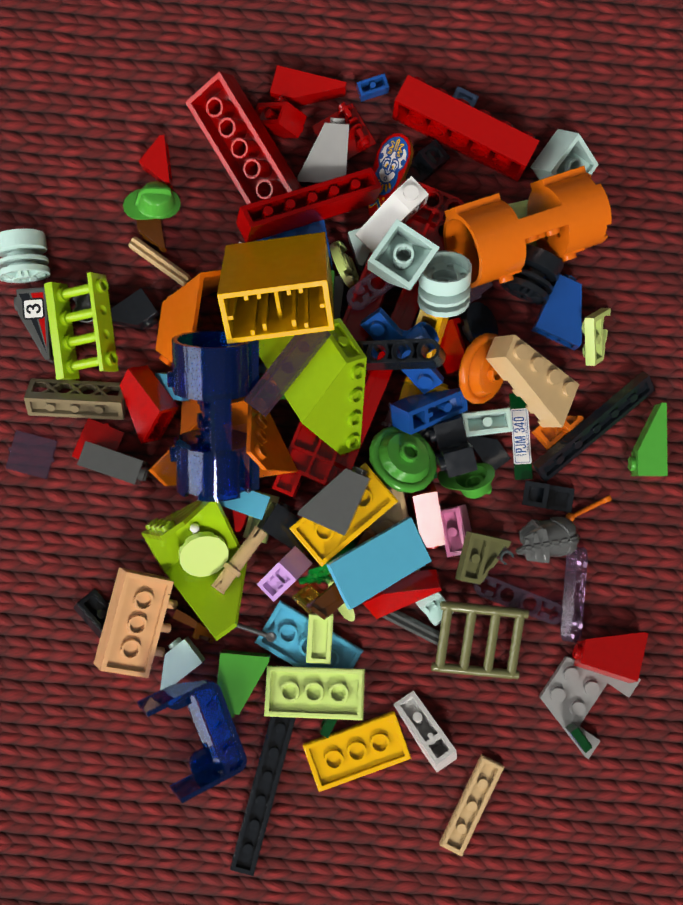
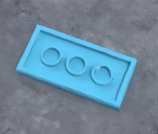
M407 517L330 561L326 566L347 609L351 610L431 562V558L412 517Z
M281 600L262 630L266 633L274 632L277 636L276 640L269 642L265 637L259 635L255 641L256 644L294 667L353 669L363 652L362 648L332 632L331 664L306 663L309 617Z

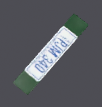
M509 394L513 426L512 444L515 480L533 479L529 414L525 407L527 404L521 397Z

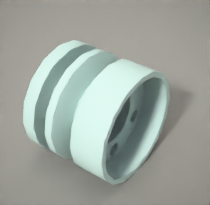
M25 228L0 232V257H2L0 259V281L7 283H30L50 277V268L47 266L49 259L42 255L47 251L46 236L43 231Z
M437 251L418 279V304L420 309L426 314L448 318L465 312L469 307L472 264L467 257L454 251Z

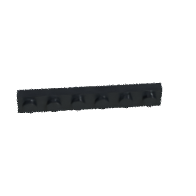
M642 371L564 438L559 440L545 454L541 455L533 463L539 477L547 482L652 394L655 389L650 376Z

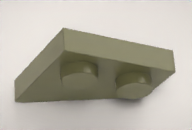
M467 531L455 579L481 585L487 577L488 571L499 561L497 556L504 547L508 548L511 541Z

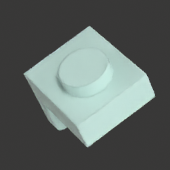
M440 592L415 602L434 626L441 623L443 610H440V602L446 600Z

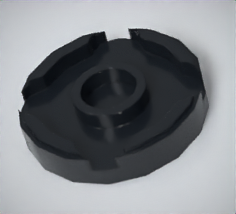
M473 302L469 304L465 312L461 313V320L463 319L464 325L461 326L462 332L470 344L475 338L484 333L498 335L496 319L491 310L483 303Z

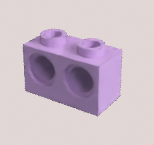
M295 546L257 585L274 602L313 563Z

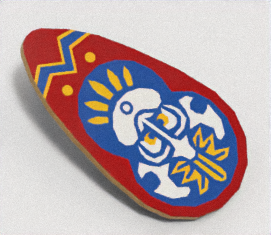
M394 133L388 136L381 143L377 151L373 171L382 185V189L376 202L368 205L370 216L406 180L414 153L410 138L402 133Z

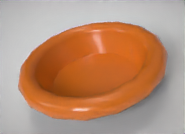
M484 333L475 338L467 347L461 360L458 374L459 387L463 397L472 404H483L492 399L504 381L486 360L493 339L498 336L497 334Z

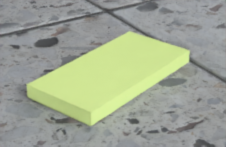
M267 666L264 716L364 720L365 669Z

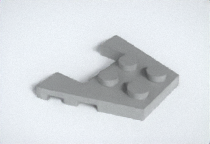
M565 656L539 694V698L581 753L589 759L600 743V740L580 727V724L607 684L625 696L630 697L641 679L639 678L638 682L627 683L574 666L575 658ZM570 723H575L591 743L592 749L587 753L578 746L565 727Z

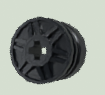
M526 244V260L521 269L522 272L514 274V280L501 283L500 285L504 290L521 300L537 305H545L549 300L548 294L553 291V286L550 282L558 281L564 268V263L549 251Z

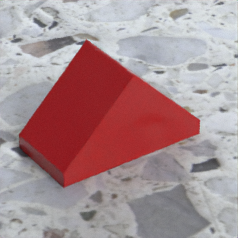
M159 135L138 162L142 169L154 179L165 183L170 189H173L169 145L165 135Z

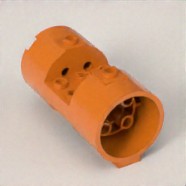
M585 166L530 183L532 191L527 204L528 216L518 219L514 210L501 200L499 193L444 211L446 215L443 228L445 251L463 254L470 260L472 264L471 288L494 280H499L500 284L514 280L513 275L522 272L521 269L526 260V244L536 241L539 248L549 251L558 258H562V262L576 258L577 252L601 244L607 239V225L612 222L610 203L602 185H596L591 179L592 175L586 173Z

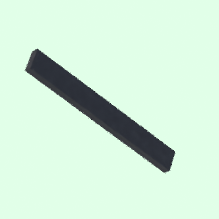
M270 718L230 866L232 871L254 876L296 718Z

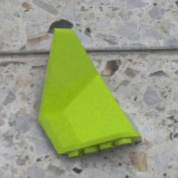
M341 318L334 319V330L251 342L304 426L340 455L360 448L367 357Z
M212 492L165 518H156L145 525L146 530L142 532V535L160 568L170 580L174 581L173 585L216 641H218L237 627L247 563L240 571L241 575L239 578L236 577L223 595L212 587L211 584L214 583L224 567L210 576L197 577L184 571L179 561L180 546L182 547L185 540L193 535V532L190 531L192 523L199 525L198 532H213L214 535H220L224 539L228 547V560L226 563H229L240 548V544L215 492Z

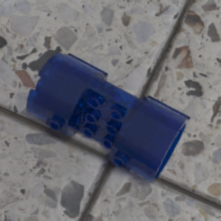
M195 331L174 336L172 338V371H167L168 387H172L174 395L197 400L201 413H197V425L200 429L179 435L174 438V447H170V462H175L177 492L183 497H187L189 494L197 496V501L205 502L238 499L241 492L250 493L252 490L259 489V466L246 453L247 433L232 429L231 400L245 397L251 392H259V340L227 344L225 331Z

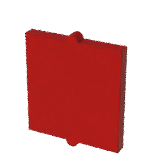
M88 418L72 457L79 459L85 441L118 451L125 433L110 427L109 423L102 424Z

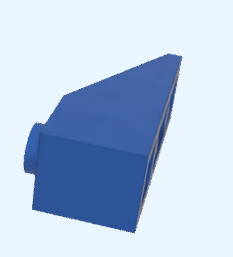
M460 388L408 396L390 404L392 426L409 435L468 411L467 400L463 397Z

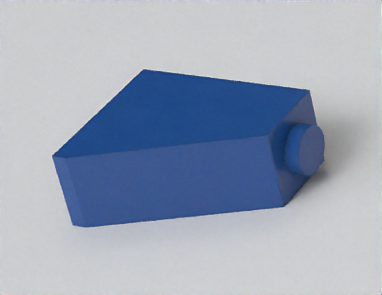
M560 274L558 281L553 282V291L548 294L549 300L547 304L542 306L531 331L572 350H576L582 343V284L576 282L577 279L571 275Z

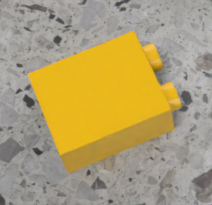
M325 232L226 245L217 297L227 344L334 330L332 274Z

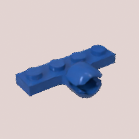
M381 307L362 319L360 324L374 341L429 338L434 339L437 343L439 342L437 332L428 322H419L409 330H402ZM411 350L405 351L401 358H407ZM436 368L401 369L423 394L439 386L444 381L443 375Z

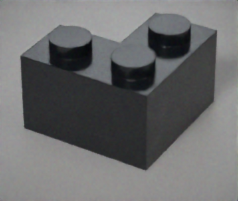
M460 415L437 423L427 429L430 442H435L437 450L434 451L436 465H439L441 472L445 471L447 476L451 478L478 470L473 447L467 441Z

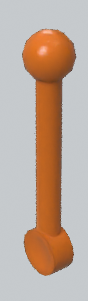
M608 495L575 513H567L565 518L573 522L575 517L611 501L612 498Z

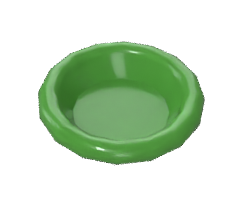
M391 426L383 428L372 439L369 447L370 463L375 474L385 485L399 492L414 493L424 490L433 481L437 470L436 456L430 444L421 434L416 432L409 435Z

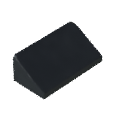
M94 589L77 602L74 609L100 638L109 604Z

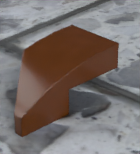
M162 219L136 220L138 232L142 235L143 240L148 244L152 243L159 247L160 251L167 252Z
M182 607L176 609L173 619L195 628L192 638H201L209 643L214 642L215 638L196 615Z

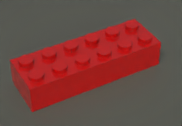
M219 71L185 102L246 204L302 188L234 75Z
M408 75L394 101L392 119L434 140L436 139L439 143L517 182L521 178L539 143V140L535 139L532 133L522 132L514 128L510 122L500 121L492 117L488 111L478 110L470 106L466 100L456 99L448 95L446 90L439 87L434 88L428 85L424 79L417 76L412 77Z

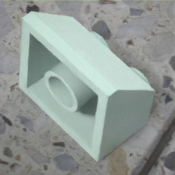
M557 129L531 165V169L538 179L541 180L581 166H585L586 173L592 174L599 164L579 133Z
M396 219L367 260V269L387 283L411 290L440 247Z

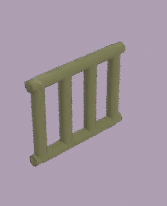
M452 601L440 602V610H443L436 660L432 662L431 671L519 679L517 664L525 618L528 619L529 610ZM453 612L467 613L459 664L445 663ZM477 614L491 615L483 666L469 665ZM501 616L515 618L507 669L493 667Z

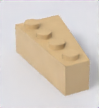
M518 336L494 337L486 360L504 381L510 383L513 393L523 399L527 404L525 406L531 414L534 413L539 419L537 422L541 427H563L579 384Z

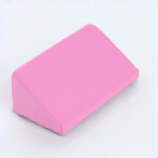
M466 505L440 509L447 557L461 555L466 532H472Z

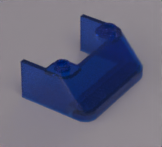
M201 680L173 684L137 701L140 709L148 717L167 707L178 710L188 706L203 748L195 751L189 759V767L192 774L170 785L171 790L181 803L235 776L246 767L247 757L222 690L214 681Z

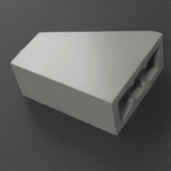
M330 117V122L324 123L298 175V182L321 183L347 174L350 123H345V118Z

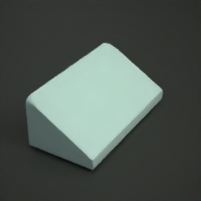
M510 408L467 412L460 415L466 437L513 432Z

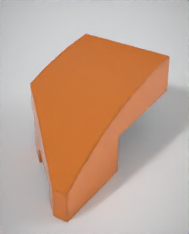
M567 416L563 427H541L539 425L532 431V434L548 450L585 418L583 416Z

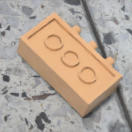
M119 567L93 663L100 671L149 678L154 656L163 657L165 654V648L157 646L160 632L170 633L171 624L163 623L166 609L175 610L178 605L177 600L169 599L174 581L165 576Z

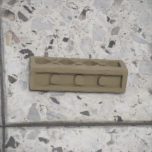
M31 378L24 396L29 416L124 420L126 415L124 397L119 386L120 383ZM36 387L47 388L42 392H34ZM62 389H71V391L67 393L58 392ZM86 390H94V391H95V392H93V393H91V394H83V393H82V392H84V391H86ZM119 391L118 396L107 395L106 393Z

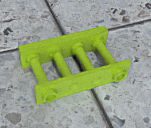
M89 272L87 273L88 284L68 288L67 284L44 283L56 380L80 379L79 370L99 366V371H119L108 294L109 285L104 274ZM90 294L91 308L71 312L69 298ZM93 318L94 332L74 336L72 322ZM96 342L98 356L77 360L75 346Z

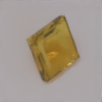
M308 584L294 594L292 598L310 614L313 611L307 608L306 605L310 604L320 594Z

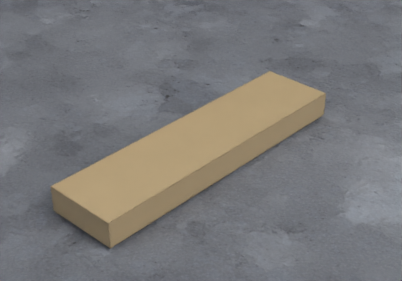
M481 754L439 842L440 846L463 856L504 769L503 764Z

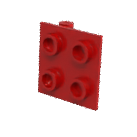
M343 102L338 106L339 111L311 127L318 137L324 123L330 122V117L345 118V123H350L347 159L349 160L375 145L376 142L352 103L347 105L346 102Z

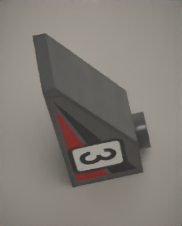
M45 288L16 289L17 297H14L15 310L18 311V315L44 359L54 363Z

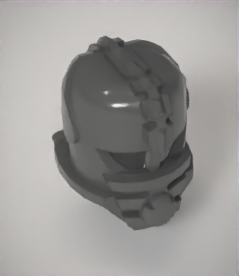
M551 517L542 521L533 519L519 531L520 543L523 545L516 548L515 551L518 555L525 554L527 561L549 563L550 557H561L575 552L580 536L576 532L574 523L565 517Z

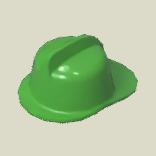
M159 181L149 182L142 189L131 192L123 203L124 212L128 217L135 220L170 218L176 215L181 206L179 196L168 185Z
M477 463L478 470L451 478L447 476L445 471H439L438 480L445 488L459 490L465 497L476 499L492 492L491 482L495 477V470L488 463Z

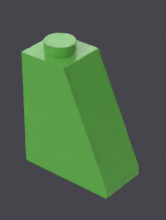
M224 649L220 652L214 713H220V716L225 718H234L235 714H240L268 665L271 654Z

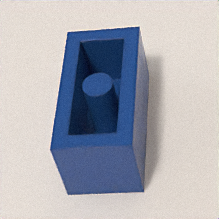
M385 73L356 83L360 101L389 93V84Z

